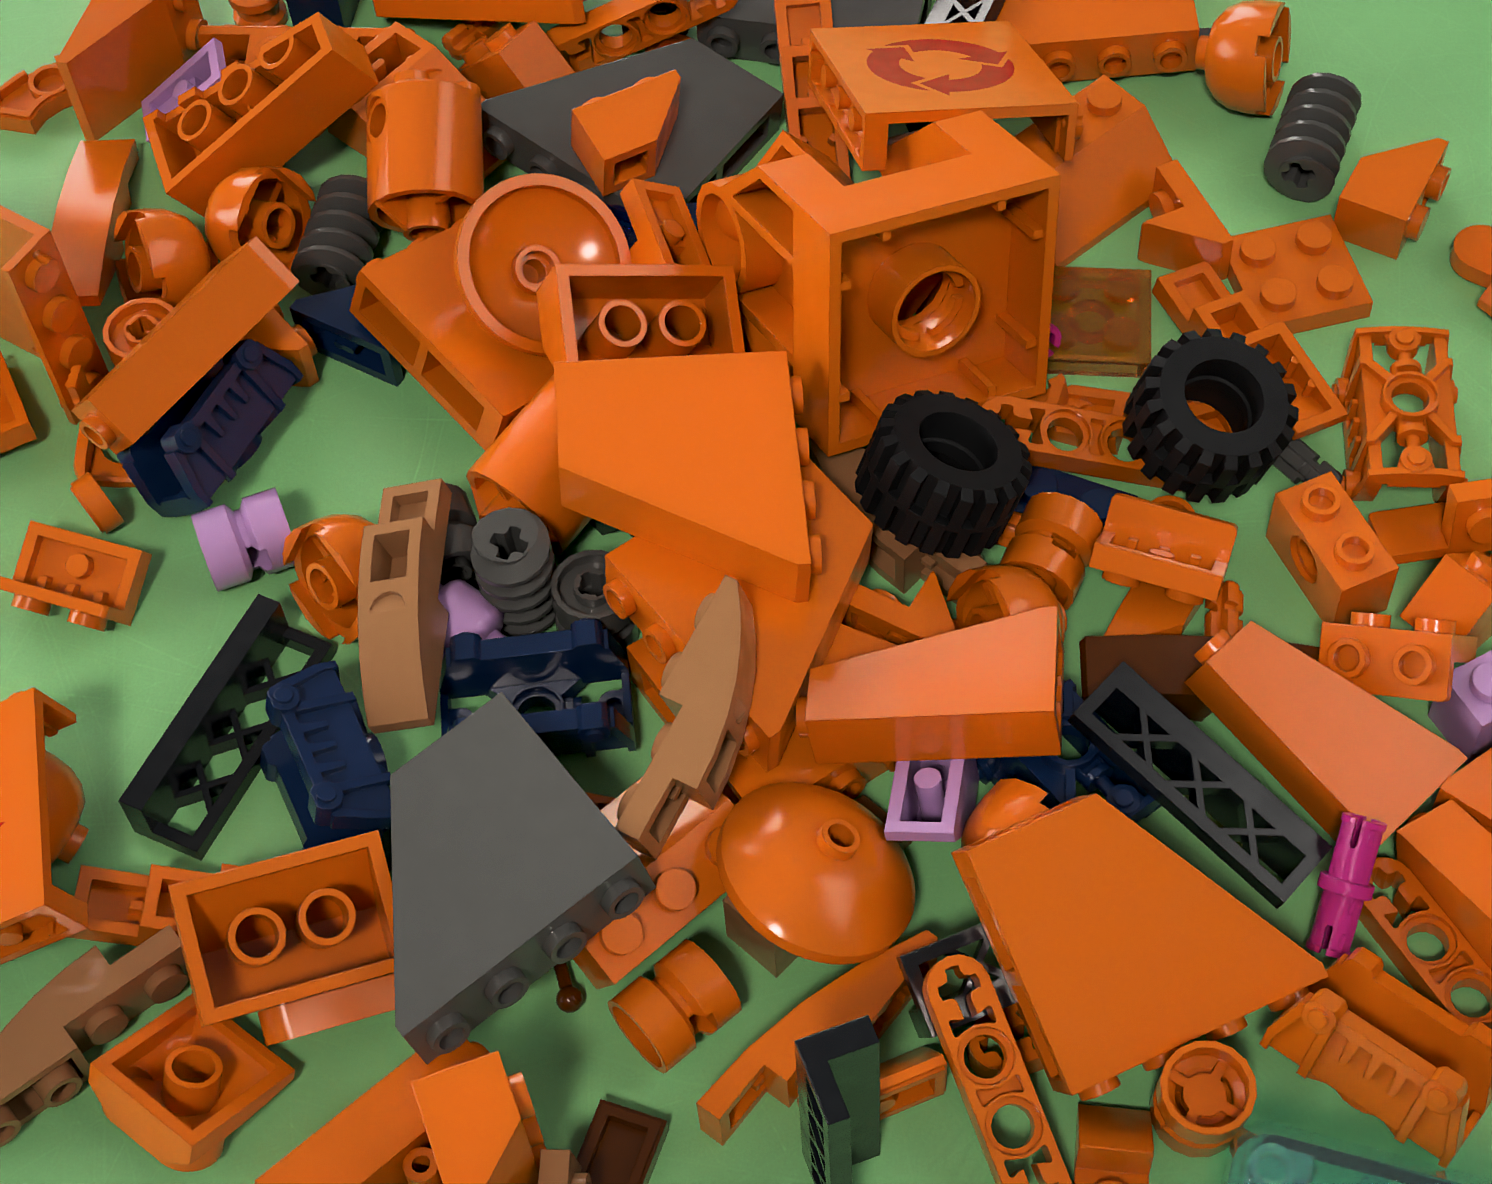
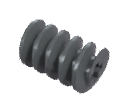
M1313 73L1302 77L1293 84L1276 127V133L1271 141L1270 149L1264 160L1265 175L1269 183L1279 193L1293 200L1311 202L1320 200L1331 192L1335 184V178L1340 170V162L1346 152V145L1351 137V130L1357 120L1356 115L1362 105L1361 93L1355 84L1345 77L1332 73Z
M338 175L329 178L321 185L317 201L314 203L310 215L311 218L308 219L304 236L301 238L297 250L298 253L295 255L291 266V272L300 281L298 285L311 295L356 285L357 274L363 266L373 259V250L376 249L380 239L379 233L383 230V227L372 221L368 214L367 178L357 175Z
M508 507L492 511L480 519L471 531L472 549L470 557L480 593L490 604L504 613L502 634L510 637L542 633L553 625L556 619L551 596V578L557 566L548 529L538 516L525 509Z

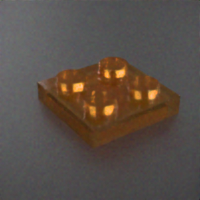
M1054 266L1051 323L1060 330L1062 339L1059 348L1049 341V348L1054 354L1048 357L1047 374L1062 373L1063 375L1140 378L1143 369L1148 367L1151 362V270Z

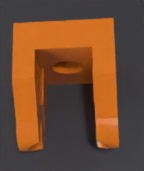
M982 110L936 121L920 130L888 137L886 170H878L882 177L843 186L807 153L758 165L746 173L710 181L701 186L697 195L696 218L698 234L711 265H734L747 352L787 350L789 375L801 376L803 387V414L794 415L795 422L800 427H807L808 436L828 457L867 446L883 410L889 403L893 404L896 397L905 393L914 396L915 391L928 390L933 394H939L940 391L953 393L955 397L961 399L967 397L974 400L981 407L988 399L996 396H1013L1028 399L1046 393L1061 174ZM941 272L943 274L942 279L918 308L916 315L906 320L898 321L900 307L912 288L926 277Z

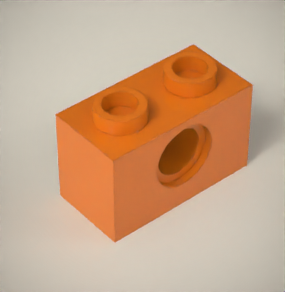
M1332 471L1275 493L1266 538L1321 620L1329 623L1350 624L1351 611L1373 614L1385 611L1399 567Z

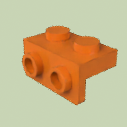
M1115 493L1111 498L1103 531L1094 543L1088 567L1102 570L1103 579L1120 586L1135 588L1139 587L1142 581L1166 588L1165 595L1182 603L1201 605L1204 599L1216 602L1224 583L1238 527L1235 523L1123 493Z
M30 520L13 579L0 576V590L14 593L11 606L49 616L53 604L70 609L67 622L99 631H105L108 620L131 626L152 554Z
M1351 611L1350 624L1322 622L1318 662L1373 695L1447 702L1451 698L1454 662L1467 663L1476 658L1478 637L1455 635L1457 621L1415 618L1414 631L1390 628L1391 615Z

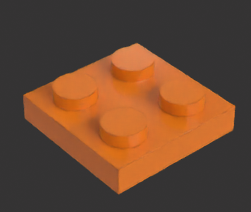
M1331 214L1232 236L1234 242L1227 278L1234 293L1245 290L1269 325L1284 321L1291 333L1296 334L1370 317L1373 300Z

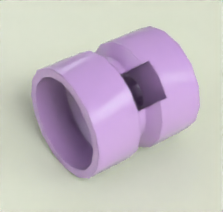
M275 487L243 497L240 508L233 511L225 504L191 515L201 550L218 592L251 581L253 571L261 568L270 575L294 567V561L285 566L283 563L282 553L285 538L291 531Z

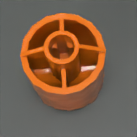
M405 69L395 73L394 83L375 90L367 97V210L372 221L381 227L403 233L404 237L410 241L420 237L429 238L450 228L456 221L463 218L474 202L484 194L481 91L477 84L467 81L453 83L432 80L429 74L423 70Z
M553 374L468 470L466 477L472 489L479 519H482L492 511L508 507L525 509L538 516L548 529L553 554L561 556L592 518L561 506Z

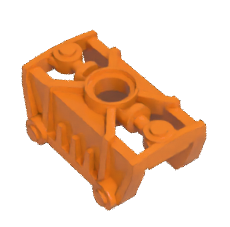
M1378 326L1355 329L1349 344L1341 378H1336L1335 384H1332L1331 388L1349 414L1343 422L1346 469L1342 473L1343 481L1341 485L1352 501H1373L1382 484H1387V487L1432 488L1433 501L1440 503L1446 502L1449 484L1468 482V479L1465 478V471H1462L1460 467L1462 438L1461 435H1457L1454 404L1457 403L1458 389L1455 386L1454 380H1451L1453 359L1448 358L1449 330L1415 326ZM1372 343H1374V346H1386L1387 354L1396 360L1390 366V372L1373 360ZM1426 344H1429L1425 373L1422 374L1421 364L1413 358L1416 356L1419 346L1425 347ZM1400 394L1414 395L1423 401L1424 409L1419 412L1403 411L1393 403L1392 398ZM1394 431L1396 432L1397 443L1406 448L1399 457L1397 467L1383 468L1381 443ZM1427 441H1429L1430 452L1421 447Z
M1365 947L1356 948L1350 955L1344 953L1325 969L1329 977L1307 986L1309 993L1292 1007L1285 1009L1273 1021L1259 1044L1265 1049L1271 1046L1298 1064L1300 1067L1296 1073L1304 1079L1317 1080L1334 1088L1350 1106L1383 1121L1395 1136L1394 1139L1402 1144L1407 1139H1410L1440 1159L1438 1165L1446 1169L1492 1101V1029L1481 1022H1473L1469 1026L1385 972L1383 970L1384 963L1382 958Z

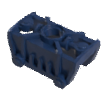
M252 339L239 341L223 356V359L221 358L133 445L118 453L117 458L145 502L160 516L180 517L200 512L213 503L210 498L224 480L230 482L236 476L237 469L243 466L257 451L262 441L261 433L286 406L282 401L283 397L291 386L301 381L304 375L290 360L258 341L255 342Z
M583 618L574 621L570 626V630L485 640H482L478 634L462 632L450 638V647L445 648L439 684L441 737L472 714L466 708L452 709L451 699L483 695L492 699L502 692L555 756L585 753L586 757L589 758L596 757V751L627 747L629 752L636 751L628 656L608 629H603V624L600 620ZM622 679V689L607 691L600 697L598 702L583 703L582 696L575 697L588 683ZM537 705H545L553 709L551 711L524 714L529 708Z
M329 661L314 664L276 683L267 691L266 713L271 724L280 727L281 730L270 736V741L262 746L260 757L261 769L266 780L276 782L302 842V850L378 830L388 868L391 871V798L389 787L391 774L388 772L383 749L377 737L372 732H367L353 691L347 693L344 691L340 682L337 663Z
M1071 679L1063 680L1062 736L1082 756L1081 758L1065 760L1057 755L976 758L979 781L987 785L989 782H992L995 785L1000 779L1016 778L1036 785L1048 793L1040 803L1049 809L1075 798L1076 782H1079L1089 793L1099 790L1106 797L1107 802L1135 823L1143 818H1147L1162 807L1068 722L1071 715L1084 702L1077 694L1076 684ZM1096 712L1093 714L1108 729L1115 733Z

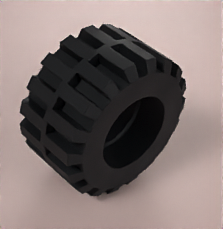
M1208 328L1202 337L1195 330L1182 333L1177 342L1171 339L1162 346L1158 354L1151 360L1126 401L1123 412L1128 416L1122 423L1123 436L1133 438L1127 449L1133 460L1141 458L1144 461L1145 465L1141 472L1149 480L1157 476L1165 482L1161 489L1171 495H1174L1177 490L1186 492L1187 501L1197 503L1205 495H1208L1212 504L1225 502L1231 494L1238 498L1247 493L1253 484L1256 485L1290 443L1295 433L1292 427L1298 421L1299 408L1290 405L1297 397L1293 384L1284 383L1282 380L1287 371L1280 362L1272 364L1266 358L1269 351L1259 343L1255 349L1245 344L1246 336L1233 332L1230 338H1225L1222 336L1220 329ZM1186 400L1203 402L1218 410L1228 421L1233 433L1217 431L1203 424L1192 413Z
M928 390L915 391L914 396L905 393L896 397L894 403H889L883 410L855 474L858 476L854 482L856 493L862 495L860 504L864 511L875 516L873 522L881 530H889L895 535L894 539L905 546L908 543L919 548V552L932 556L934 552L942 553L946 558H959L961 553L972 557L981 554L984 548L991 549L1003 534L1029 484L1028 480L1032 475V464L1027 460L1030 453L1025 444L1017 441L1019 434L1012 426L1004 424L1001 421V416L991 409L986 410L974 400L967 397L961 399L955 397L953 393L940 391L939 394H933Z

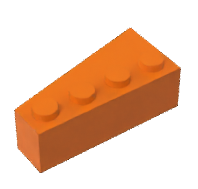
M317 12L262 45L258 59L248 65L242 64L237 60L222 69L220 82L205 91H201L194 86L178 96V105L180 106L166 114L156 109L143 117L166 194L205 218L210 195L219 182L237 170L261 166L283 167L286 162L313 139L323 134L327 127L355 103L364 99L368 92L379 84L365 47Z

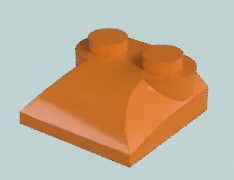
M192 993L92 1061L89 1068L88 1083L101 1103L104 1114L112 1123L168 1168L182 1172H194L211 1166L219 1159L223 1152L225 1138L243 1125L294 1080L295 1069L231 1019L201 1028Z

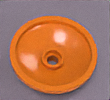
M545 173L514 176L499 182L487 190L474 202L464 216L454 247V270L457 285L462 299L474 319L499 342L520 352L538 356H546L542 347L536 291L555 264H632L625 234L607 205L593 192L577 182ZM524 265H530L536 269L538 273L537 283L529 282L524 277Z
M789 782L767 785L744 796L733 807L721 827L717 840L716 857L719 875L728 897L742 917L758 933L789 953L825 964L845 965L865 962L881 955L895 944L907 928L914 912L916 894L914 877L908 859L897 841H886L884 823L866 807L844 794L806 783Z

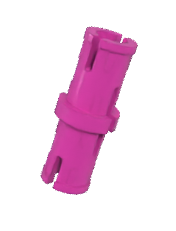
M1350 812L1342 813V823L1329 870L1320 872L1317 885L1323 888L1311 934L1307 938L1305 947L1317 953H1320L1321 949H1326V956L1337 959L1344 953L1351 954L1350 949L1364 901L1372 900L1375 886L1369 883L1383 832L1387 828V824L1376 819H1371V822L1366 821V816Z

